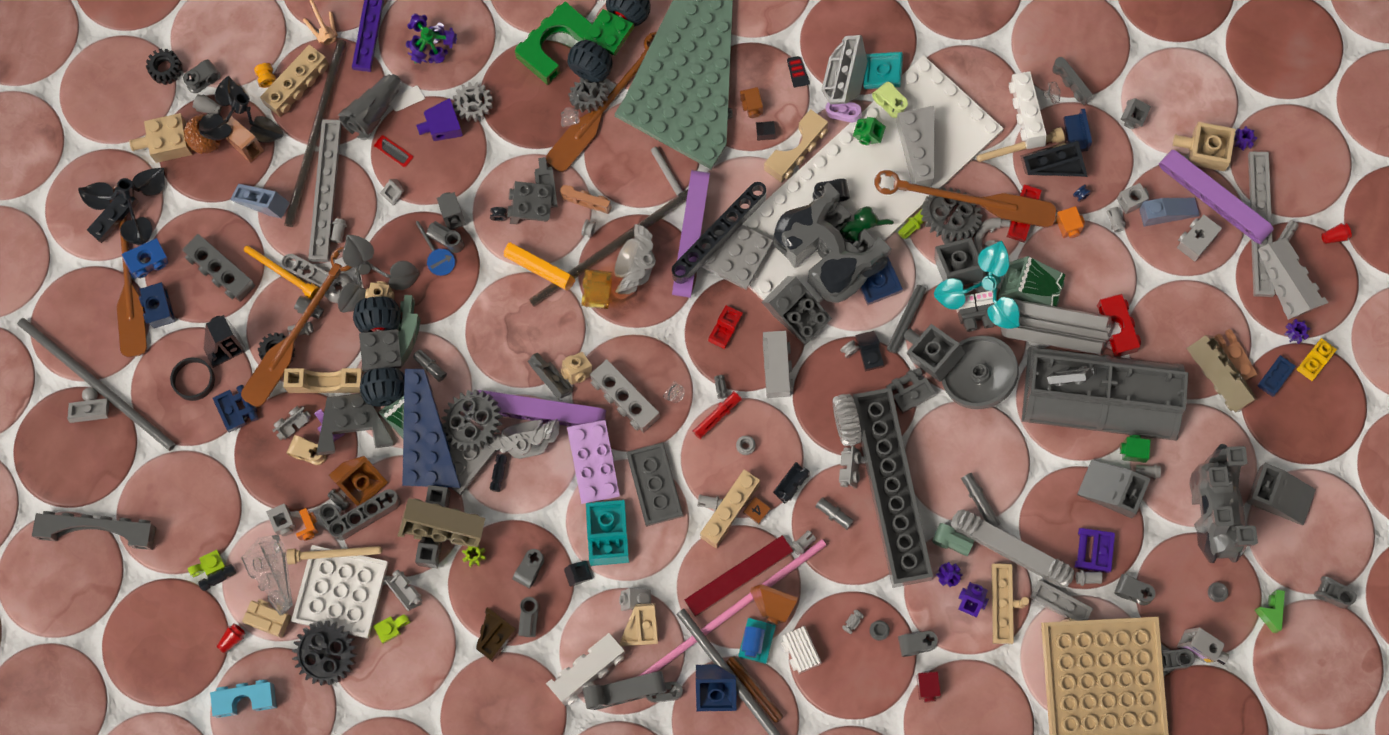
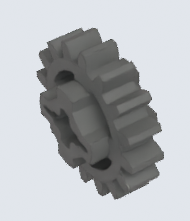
M580 78L579 83L574 82L575 87H570L571 93L568 94L575 110L580 109L583 113L587 109L591 113V109L594 108L597 111V106H604L603 101H608L607 95H609L606 83L603 81L592 83Z

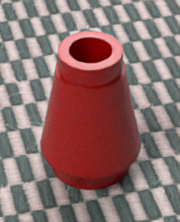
M1340 223L1321 234L1324 244L1348 241V238L1352 237L1351 229L1347 223Z
M235 623L232 626H228L217 648L221 652L226 653L244 639L245 631Z

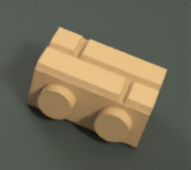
M258 599V602L252 600L242 622L282 638L291 619V616L287 614L288 610L280 606H276L275 609L269 607L270 603Z

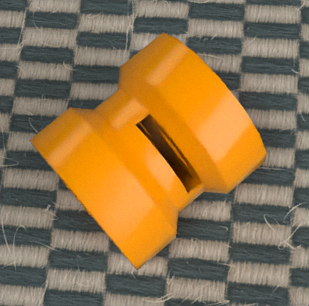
M262 63L254 68L255 74L258 76L259 87L268 88L276 80L275 75L272 74L273 67L270 63Z

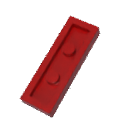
M1024 184L1020 196L1039 200L1042 190ZM1011 221L1006 237L1025 243L1030 224Z

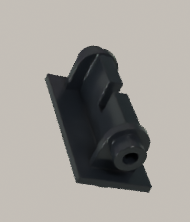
M795 462L773 493L784 504L791 501L798 490L797 487L801 486L806 478L809 477L810 471L805 467L802 468Z

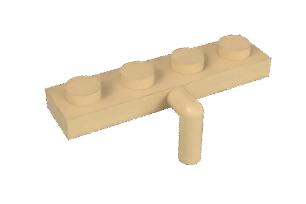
M992 564L993 644H1013V608H1025L1029 603V599L1023 597L1021 600H1013L1012 564Z

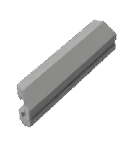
M1014 299L1020 310V326L1012 329L1001 327L1002 335L1007 338L1102 354L1109 341L1112 320L1110 316Z

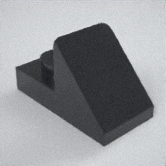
M870 331L855 335L857 344L860 347L859 351L865 372L883 368L884 363L879 348L880 341L875 332Z

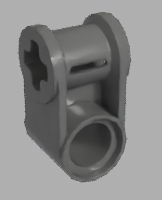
M206 59L190 71H187L183 76V81L191 93H199L210 84L215 83L220 78L221 73L210 60Z
M530 549L527 551L521 564L516 569L512 580L529 589L533 586L544 563V557L539 550ZM536 554H537V557H538L539 561H538V562H537V561H534V562L532 563V560L530 559V557H531V556L535 557Z
M1121 574L1114 592L1115 595L1143 606L1150 604L1156 594L1155 589L1151 585L1125 574ZM1144 591L1147 592L1148 597L1146 599L1143 598L1142 593Z
M1321 577L1319 589L1314 593L1316 598L1342 609L1348 608L1355 603L1357 595L1353 589L1338 583L1332 578ZM1341 594H1346L1349 597V602H1344L1341 599Z
M931 631L898 636L902 657H908L934 650L938 642L936 634ZM926 637H929L930 640H933L931 642V646H928L927 643H923Z
M1188 649L1161 651L1163 673L1187 669L1195 661L1194 654ZM1181 654L1188 657V664L1180 662L1179 656Z

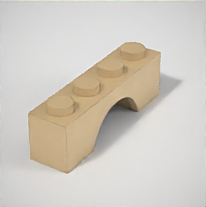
M810 109L799 122L798 130L802 135L801 143L790 151L775 150L764 163V171L781 183L785 179L788 180L793 174V169L796 165L800 166L803 163L807 152L814 150L818 139L825 137L828 132V121Z
M304 368L285 369L283 387L288 393H360V382L365 373L361 368H342L340 371L330 373L313 372Z
M743 470L701 531L700 538L717 549L741 509L750 501L760 486V480L746 470Z

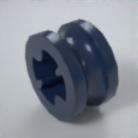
M1085 184L1073 196L1077 197V201L1080 203L1092 191L1088 190Z

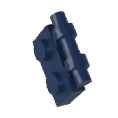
M244 385L236 388L238 391L236 395H233L231 390H227L212 398L229 433L246 425L244 420L246 416H249L252 422L259 419L256 414V407L245 402L241 397ZM240 401H242L245 406V408L242 410L239 409L237 404Z

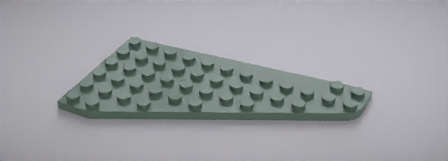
M673 0L614 117L712 170L727 143L733 0Z

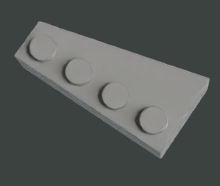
M1287 238L1269 243L1258 249L1260 258L1265 265L1288 320L1328 303L1326 298H1321L1318 293L1319 287L1317 284H1312L1307 276L1309 272L1306 267L1299 264V256Z

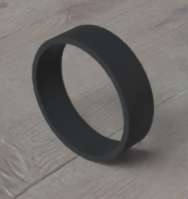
M191 357L183 359L175 365L171 372L170 382L173 390L181 398L196 401L206 397L212 391L215 375L212 368L204 360ZM190 363L206 365L210 372V380L207 387L201 393L193 396L179 393L175 381L180 369Z

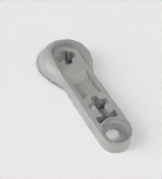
M287 254L282 258V266L285 270L310 284H315L319 288L329 275V272L294 254ZM289 259H295L296 264L293 267L289 268L286 266V262ZM301 266L305 270L309 269L311 273L304 274V272L301 269H299V267ZM340 273L324 296L330 302L338 303L340 290L336 292L335 287L341 284L343 288L346 284L353 282L352 278L347 274Z

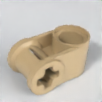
M294 435L287 451L288 455L314 465H321L327 457L326 454L313 457L314 453L317 454L318 444Z

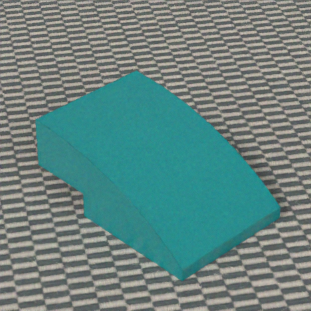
M625 500L586 503L590 566L629 563Z

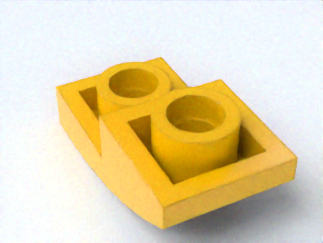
M1321 338L1296 370L1313 381L1337 349Z

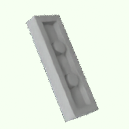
M1041 580L1038 581L1030 596V599L1067 619L1071 618L1077 621L1088 620L1093 610L1090 606Z

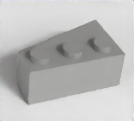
M786 331L763 332L767 398L790 397V391H793V379H789V372H792V363L788 361V354H791L790 342H787Z

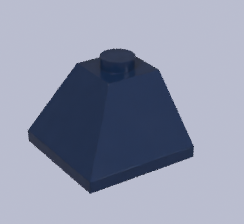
M716 664L696 665V712L737 711L736 676Z

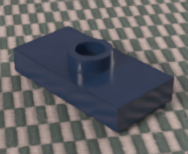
M1279 355L1257 386L1274 397L1296 366Z

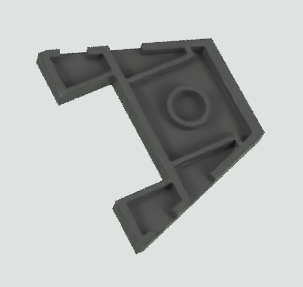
M361 393L327 397L317 455L335 453L333 434L372 430L375 448L393 446V440L374 407L364 401Z

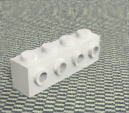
M1029 71L1013 74L1011 82H1009V91L1014 96L1012 101L1014 109H1017L1018 112L1016 114L1017 123L1022 128L1020 130L1021 139L1025 141L1027 149L1043 147L1046 144V131L1031 73Z

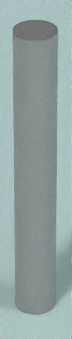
M657 147L652 148L651 152L677 196H681L684 192Z

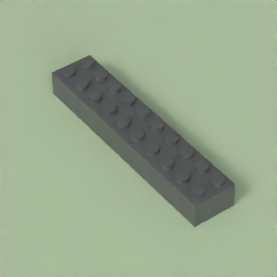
M885 388L853 394L861 427L862 451L892 588L931 581L933 578L892 389Z

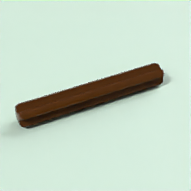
M735 656L730 657L726 661L727 665L775 723L783 718V714Z

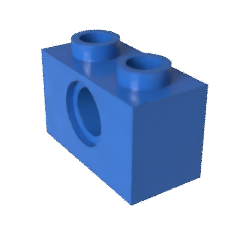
M157 238L122 254L123 260L133 279L143 278L149 272L161 270L168 264L167 257ZM144 258L151 259L148 263L141 262Z

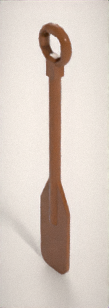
M652 32L646 36L644 52L607 96L608 101H603L604 106H599L597 111L594 110L575 120L548 152L546 161L552 168L559 172L566 171L594 139L603 112L638 72L650 47L647 46V43L651 42L657 32Z
M891 170L880 171L874 179L876 189L884 195H891L897 190H908L980 205L1001 219L1044 228L1051 227L1055 221L1056 208L1052 203L1007 193L976 197L912 184L908 181L900 180L898 175ZM880 176H893L895 178L894 189L890 190L885 187L882 189L879 186L882 179Z
M125 217L119 223L120 227L125 221H127V217ZM120 233L123 254L129 251V242L124 240ZM122 257L124 287L117 303L120 351L125 357H136L143 355L147 350L146 326L143 316L144 307H142L139 295L132 285L131 273Z
M340 247L332 253V268L328 273L329 275L289 336L266 353L241 392V397L245 402L255 407L262 406L282 378L284 370L291 363L295 339L333 281L337 279L342 271H348L352 268L348 265L342 267V265L335 263V260L340 255L339 253L343 252L344 247Z

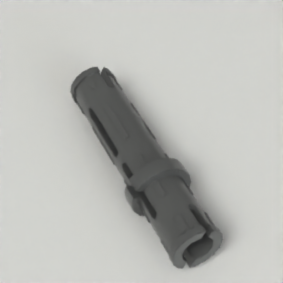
M970 473L962 477L961 480L969 492V497L973 499L985 521L995 527L999 526L1001 523L987 501L983 488L978 485L973 474Z

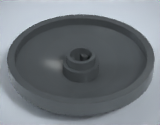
M974 336L959 342L965 354L942 379V385L948 396L958 405L969 409H986L1001 403L1015 388L1019 375L1017 359L1011 348L1003 341L990 336Z

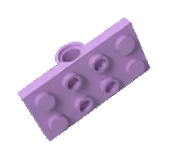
M606 420L567 427L581 504L620 497Z

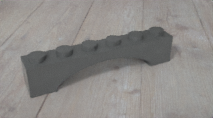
M43 511V514L36 513L32 537L38 540L57 541L58 537L70 532L92 529L118 534L128 540V545L134 549L153 550L156 527L148 520L140 519L138 522H131V519L120 518L118 521L112 520V517L101 516L100 519H95L92 515L82 514L81 517H74L72 513L55 515V512Z

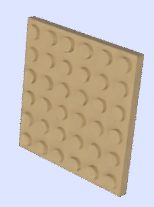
M1159 617L1041 623L1049 735H1169Z

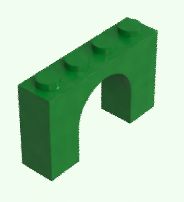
M565 1L562 5H558L549 17L544 18L541 25L536 30H532L524 42H520L516 46V59L545 84L549 85L560 74L559 65L542 51L544 41L552 34L566 33L579 42L584 40L583 37L592 23Z

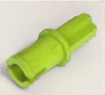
M922 209L913 218L910 217L909 221L898 231L901 238L907 239L916 229L919 230L921 228L920 226L925 222L922 221Z

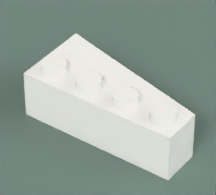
M610 633L589 648L588 655L583 654L573 662L571 669L570 667L564 668L559 673L558 679L555 682L551 679L546 683L564 706L567 704L571 706L579 699L577 695L583 691V688L594 685L593 682L598 677L602 679L609 673L608 668L613 664L616 666L624 660L623 655L626 654Z

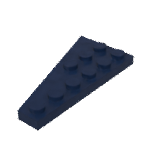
M405 369L402 486L428 487V485L461 488L426 369Z

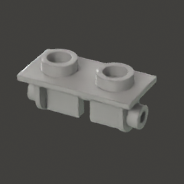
M296 406L289 412L290 416L285 420L281 418L273 424L275 428L272 431L275 432L277 430L279 432L276 435L280 440H286L295 432L291 426L295 423L300 428L310 421L311 415L307 411L302 412L303 406L300 408Z
M854 446L844 448L841 451L840 465L847 466V469H840L839 483H841V487H848L849 484L857 489V483L860 480L858 468L861 463V453Z
M396 570L392 577L385 580L407 611L422 605L421 594L416 591L413 585L408 586L410 581L406 578L403 571Z

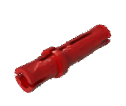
M733 391L723 402H719L717 404L718 407L692 432L701 440L725 415L731 413L730 411L742 401V398Z

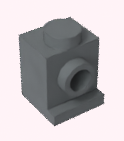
M1136 98L1128 100L1120 120L1125 122L1124 126L1129 129L1142 127L1151 106Z

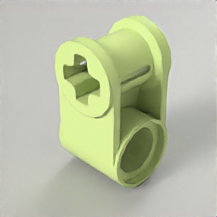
M885 82L872 93L874 101L892 118H897V114L904 112L908 105L907 99L890 82Z

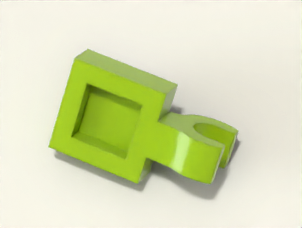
M215 550L200 557V564L193 565L187 569L194 578L204 572L209 576L220 569L223 570L225 564L219 551Z
M405 614L398 617L395 621L390 616L375 624L374 628L384 644L401 635L399 629L411 622Z

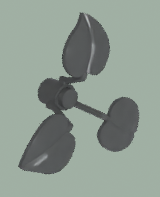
M346 235L342 257L345 264L355 268L358 285L350 282L341 289L338 297L339 311L342 313L354 311L356 304L360 300L365 299L366 289L361 287L360 275L368 274L370 269L375 270L386 278H390L389 286L394 290H404L413 285L419 276V270L408 261H398L390 268V274H387L368 262L374 255V248L369 241L356 235Z

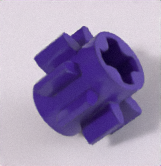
M1247 126L1242 130L1237 128L1234 136V147H1239L1242 151L1246 147L1251 149L1254 145L1253 142L1257 140L1253 133L1255 130H1250Z
M1294 319L1292 324L1288 323L1285 326L1288 331L1284 335L1288 336L1289 342L1297 341L1300 344L1302 339L1306 340L1309 337L1306 332L1310 328L1306 327L1305 321L1298 322L1297 319Z
M950 562L942 564L939 567V573H936L939 578L938 581L942 586L946 584L949 587L956 586L960 582L961 576H963L960 572L961 569L956 563L953 566Z

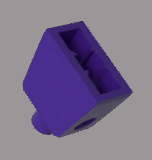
M450 98L425 110L426 122L416 125L419 135L430 132L433 141L463 136Z

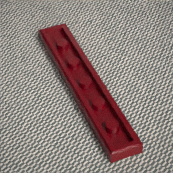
M781 535L684 599V601L696 617L793 553V550L784 536Z

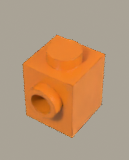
M1076 206L1058 211L1055 218L1063 238L1079 236L1085 225L1082 215H1079Z

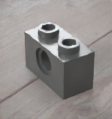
M447 192L437 198L448 229L453 230L466 225L455 192Z

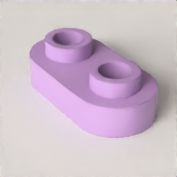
M828 102L826 104L827 115L832 119L853 123L862 117L861 107L856 103L830 104Z

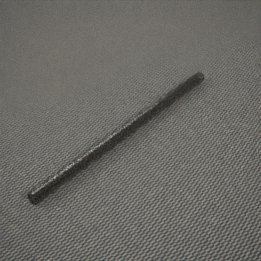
M341 39L337 40L284 222V225L287 227H293L320 136L322 120H324L345 50L346 41Z
M688 189L637 225L647 229L687 201ZM635 226L567 273L574 278L580 276L623 246L627 240L633 239ZM551 283L531 297L529 301L535 307L561 289V287Z

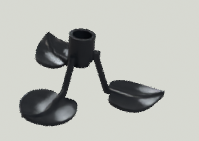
M230 76L224 78L215 91V99L220 105H230L232 107L228 116L223 120L220 115L209 113L204 115L199 123V132L202 136L211 140H223L231 133L232 129L227 122L234 112L237 114L247 112L249 123L252 125L250 132L257 138L258 142L269 143L282 138L284 135L281 128L267 117L257 116L254 122L252 121L251 107L248 106L250 98Z
M164 168L142 171L135 175L132 181L128 178H122L118 181L115 192H113L109 184L104 182L80 187L78 191L82 201L94 210L105 209L110 204V200H113L118 193L121 198L127 199L132 220L125 221L121 225V236L129 243L143 245L152 235V225L145 217L135 218L131 197L134 195V190L136 192L141 191L146 196L159 194L165 185Z

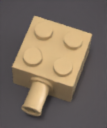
M181 113L144 121L145 137L129 140L132 151L149 148V154L156 163L192 155L191 148L185 142L184 129L187 122Z
M1198 122L1191 138L1175 134L1172 146L1189 149L1188 160L1195 166L1226 171L1231 161L1235 129Z

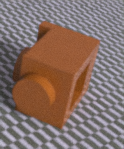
M758 87L741 90L740 101H742L743 111H747L748 117L757 118L762 115L763 105Z

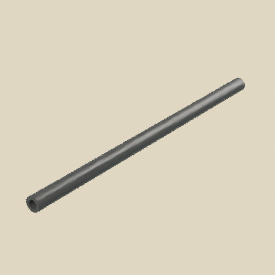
M21 318L18 321L17 325L103 397L107 398L109 402L168 451L175 447L176 444L30 322L25 318Z
M684 608L680 610L676 615L712 662L736 676ZM736 676V693L768 735H781Z

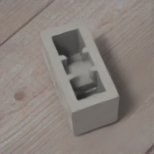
M1205 215L1200 219L1196 218L1189 226L1192 229L1188 233L1185 231L1178 239L1180 244L1177 249L1193 261L1199 258L1222 229Z

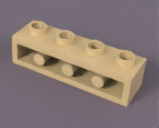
M308 45L260 96L263 104L279 117L287 113L291 105L302 97L303 92L315 83V79L327 70L329 63L326 57L311 45Z

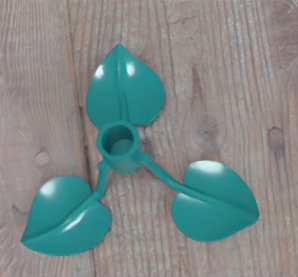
M1003 241L990 245L980 252L978 256L979 266L983 271L989 273L978 284L963 290L964 286L961 280L949 278L941 282L934 291V297L944 307L955 310L961 308L966 302L964 293H968L980 286H983L988 291L993 290L994 304L987 310L989 319L995 325L1006 329L1020 326V310L1016 301L1010 297H1001L998 301L996 299L997 286L1001 282L1000 277L1006 274L1009 269V255Z

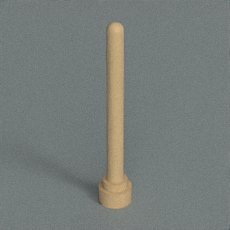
M1062 128L1053 129L1049 135H1046V143L1051 141L1057 144L1064 142L1065 137ZM1024 141L979 154L976 159L982 162L1027 149Z
M376 546L301 552L296 548L287 549V563L291 565L306 559L381 554L382 548Z

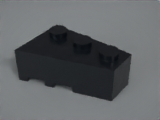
M1075 139L1020 155L1024 172L1027 175L1088 177L1079 142Z
M224 315L213 317L210 322L206 323L203 349L212 368L247 351L238 331Z

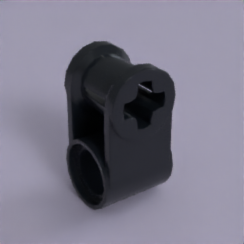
M844 178L818 182L812 194L813 200L821 197L822 195L819 191H822L823 194L824 186L829 182L840 194L838 202L850 199L847 180Z

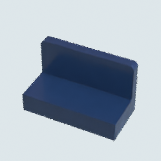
M1084 108L1077 115L1064 116L1063 118L1067 140H1078L1081 152L1089 151L1092 144L1086 110Z

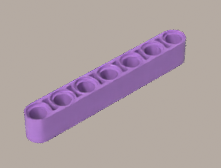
M1171 150L1160 161L1159 166L1165 173L1254 242L1261 244L1274 230L1267 220L1177 151Z
M691 170L678 259L700 238L710 177L708 172ZM693 256L689 258V261L696 262L697 257ZM678 270L676 274L681 276L685 274V271ZM694 275L683 284H678L674 281L672 295L691 298Z
M484 391L498 402L496 406L501 408L498 413L503 415V417L530 421L543 420L544 423L558 419L559 425L575 426L605 420L606 410L598 407Z

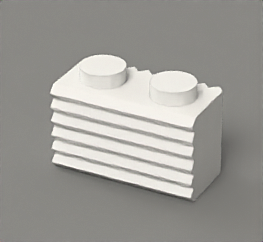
M805 626L783 635L784 641H781L785 653L789 652L792 659L789 662L793 671L797 670L801 674L821 665V660Z

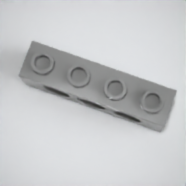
M607 359L590 374L592 386L596 390L601 389L605 393L603 395L610 404L614 403L618 407L616 410L623 417L627 416L631 420L629 423L636 431L640 429L644 433L660 418L659 412ZM608 381H614L616 383L611 388L605 386V384ZM621 394L629 396L625 401H621L618 398ZM639 407L642 411L639 414H633L632 409Z

